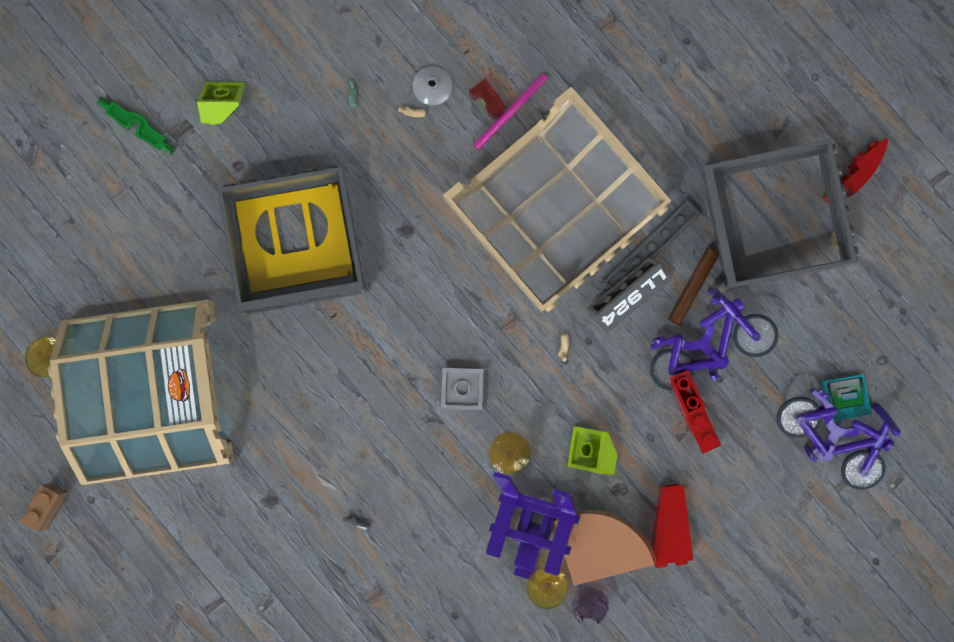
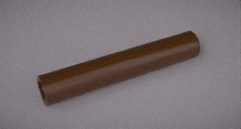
M708 248L705 250L668 317L670 322L681 326L719 256L717 252Z

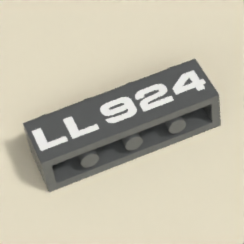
M648 257L587 309L598 325L609 332L671 280L661 264Z

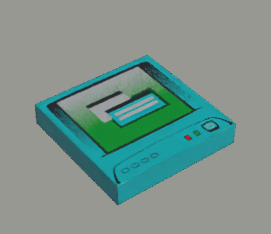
M864 374L822 381L823 390L829 395L828 400L838 410L837 414L833 416V421L872 415Z

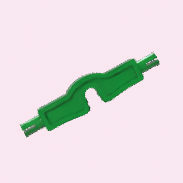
M103 97L99 98L103 103L97 101V104L106 110L105 113L124 129L129 130L134 124L138 123L139 126L135 133L137 138L149 143L158 150L162 148L170 155L173 152L168 148L175 152L176 148L166 142L167 138L152 129L148 120L135 112H128L115 102L109 103Z

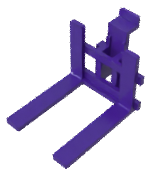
M493 472L492 477L504 494L500 493L498 501L501 504L495 524L491 523L489 532L492 533L486 554L500 558L506 537L513 538L515 541L520 542L514 562L516 566L514 575L533 580L537 570L536 563L540 550L549 549L550 552L544 571L545 573L558 576L564 555H570L572 547L567 545L573 524L578 525L580 520L571 494L553 489L552 494L557 503L554 504L521 494L510 476ZM515 507L523 509L517 530L509 528ZM534 512L544 515L541 524L532 522ZM559 519L553 541H550L554 521Z

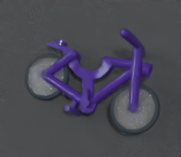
M708 288V295L713 296L711 303L713 305L720 303L722 308L700 322L701 327H706L702 338L697 341H685L681 334H676L666 339L664 336L653 339L654 344L650 345L652 350L664 345L673 346L670 349L659 352L653 358L650 366L651 377L660 388L673 391L669 378L686 370L689 371L693 378L695 370L709 368L711 380H716L719 378L717 369H724L729 364L726 353L734 320L737 322L733 332L735 346L741 353L750 357H761L774 349L778 341V329L775 323L767 316L761 314H751L744 317L740 312L745 309L740 298L730 301L726 299L719 289ZM726 315L719 350L717 351L709 341L713 337L714 322ZM681 349H701L709 358L692 361L688 354Z
M812 388L810 391L822 401V406H818L815 401L807 397H794L781 405L776 418L778 427L784 434L790 437L801 438L808 436L814 445L810 447L806 444L803 448L813 462L818 460L815 455L816 453L821 460L829 461L834 455L868 447L867 450L855 451L846 457L841 466L842 479L848 486L859 490L872 488L882 480L886 468L883 458L879 455L880 449L883 448L885 451H888L894 446V441L888 437L889 430L894 436H899L901 431L879 403L873 404V410L884 421L878 431L859 420L852 421V426L848 428L836 425L833 421V416L837 414L838 410L828 400L829 395L821 388L818 390ZM821 418H824L825 425L830 430L825 443L815 432L820 425ZM862 432L871 436V438L835 446L840 436H856Z

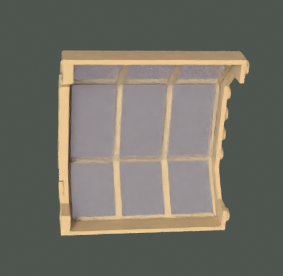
M572 87L555 100L554 106L546 116V121L542 118L532 129L486 168L469 180L471 184L466 186L464 183L458 182L443 195L446 203L541 313L544 310L547 312L552 310L557 305L555 301L573 286L577 289L585 282L583 278L588 273L591 276L600 269L599 264L603 260L606 262L610 261L616 255L614 251L617 248L624 249L631 242L629 238L656 214L659 217L669 209L667 205L671 202L670 198Z

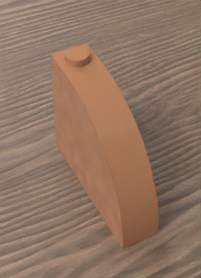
M602 510L577 512V515L580 516L579 524H573L567 545L572 547L570 555L565 554L574 586L655 565L656 557L650 543L644 534L631 522L617 514ZM555 519V521H554V524H555V527H556V528H557V524H558L559 519Z

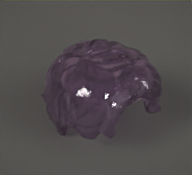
M593 587L584 588L572 602L575 618L578 619V622L590 618L596 621L597 624L601 623V620L604 619L609 610L608 597L602 590Z

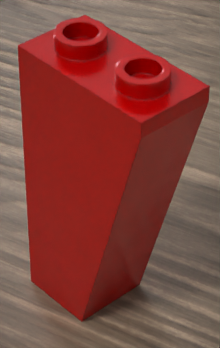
M680 483L659 487L650 544L656 557L655 568L667 567L668 563L687 565L688 561H693L684 485Z

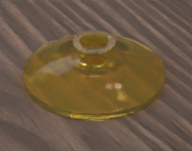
M38 338L27 348L25 355L26 365L34 375L41 378H50L48 373L50 361L47 360V355L52 354L56 341L55 338Z
M505 433L498 436L492 442L489 449V458L492 465L504 474L520 472L525 468L530 457L527 442L521 436L514 433ZM512 450L514 453L513 457H506V452Z
M544 567L535 571L529 578L527 593L532 603L537 607L551 609L560 605L566 598L568 582L561 571L558 576L545 573ZM549 583V588L543 589V584Z

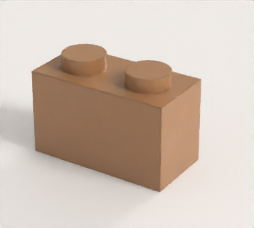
M52 483L40 485L20 522L37 532L48 529L68 492Z

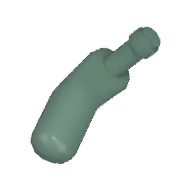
M349 79L348 100L350 107L356 108L358 106L356 99L358 87L353 84L352 79Z

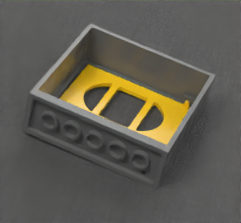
M330 165L325 167L326 170L308 169L303 174L290 172L286 173L285 177L276 178V176H268L263 181L256 182V180L251 179L244 181V184L235 185V183H227L223 185V188H217L239 312L248 315L366 293L346 178L342 167ZM337 184H339L356 275H353V269L351 264V258L349 253L348 241L346 236V230L344 225V219ZM234 202H235V204H236V210H237V215H238V221H239V227H240V233H241L242 242L240 241V235H239V229H238V224H237V218H236V212H235ZM301 203L309 250L282 254L274 209ZM309 203L318 206L324 212L328 222L327 235L319 247L315 245ZM266 210L269 215L275 255L266 252L260 246L256 237L257 222ZM243 254H244V256H245V262H246V267H247V273H248V279H249L250 290H251V293H254V294H250V293H249V287H248V281H247V276H246V270H245V264H244Z

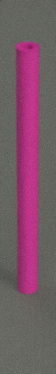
M542 73L473 146L479 150L548 80L547 76Z

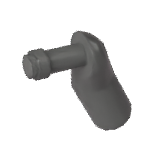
M354 515L343 518V522L349 521L357 529L364 531L370 529L369 523L360 521Z

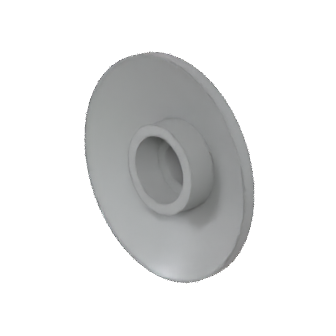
M428 66L421 69L413 80L414 95L425 105L436 106L444 103L452 92L450 75L444 69L437 66ZM430 81L436 82V85L434 87H431L428 84Z

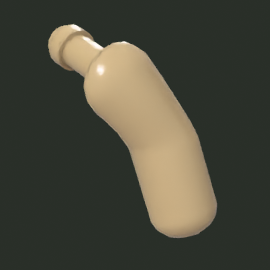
M408 106L398 109L399 112H403L407 116L415 118L426 116L425 109L414 110Z
M564 333L561 335V347L558 355L563 361H566L569 336Z

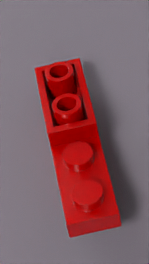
M887 138L880 142L876 139L867 146L869 150L866 153L860 152L851 159L853 163L848 166L850 171L841 177L843 181L840 183L845 187L847 198L858 192L873 176L886 152ZM826 194V195L823 196L822 198H823V200L828 204V199H827V194Z
M686 370L669 378L682 416L701 454L722 446L689 371Z

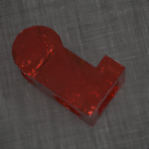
M486 79L469 90L471 99L473 101L479 99L486 108V113L490 118L498 119L503 114L504 104Z

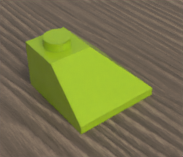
M205 82L197 101L201 123H208L210 125L222 124L239 106L246 86L245 82Z
M574 426L567 467L598 474L614 475L617 452L609 433Z

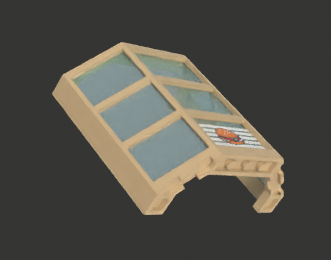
M202 300L61 321L48 368L53 384L51 396L55 401L53 415L58 426L56 438L81 485L234 462L232 442H227L225 437L221 438L219 435V431L222 428L218 416L209 347V332L206 331V326L216 321L214 301Z

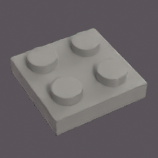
M443 368L441 409L482 410L484 369Z

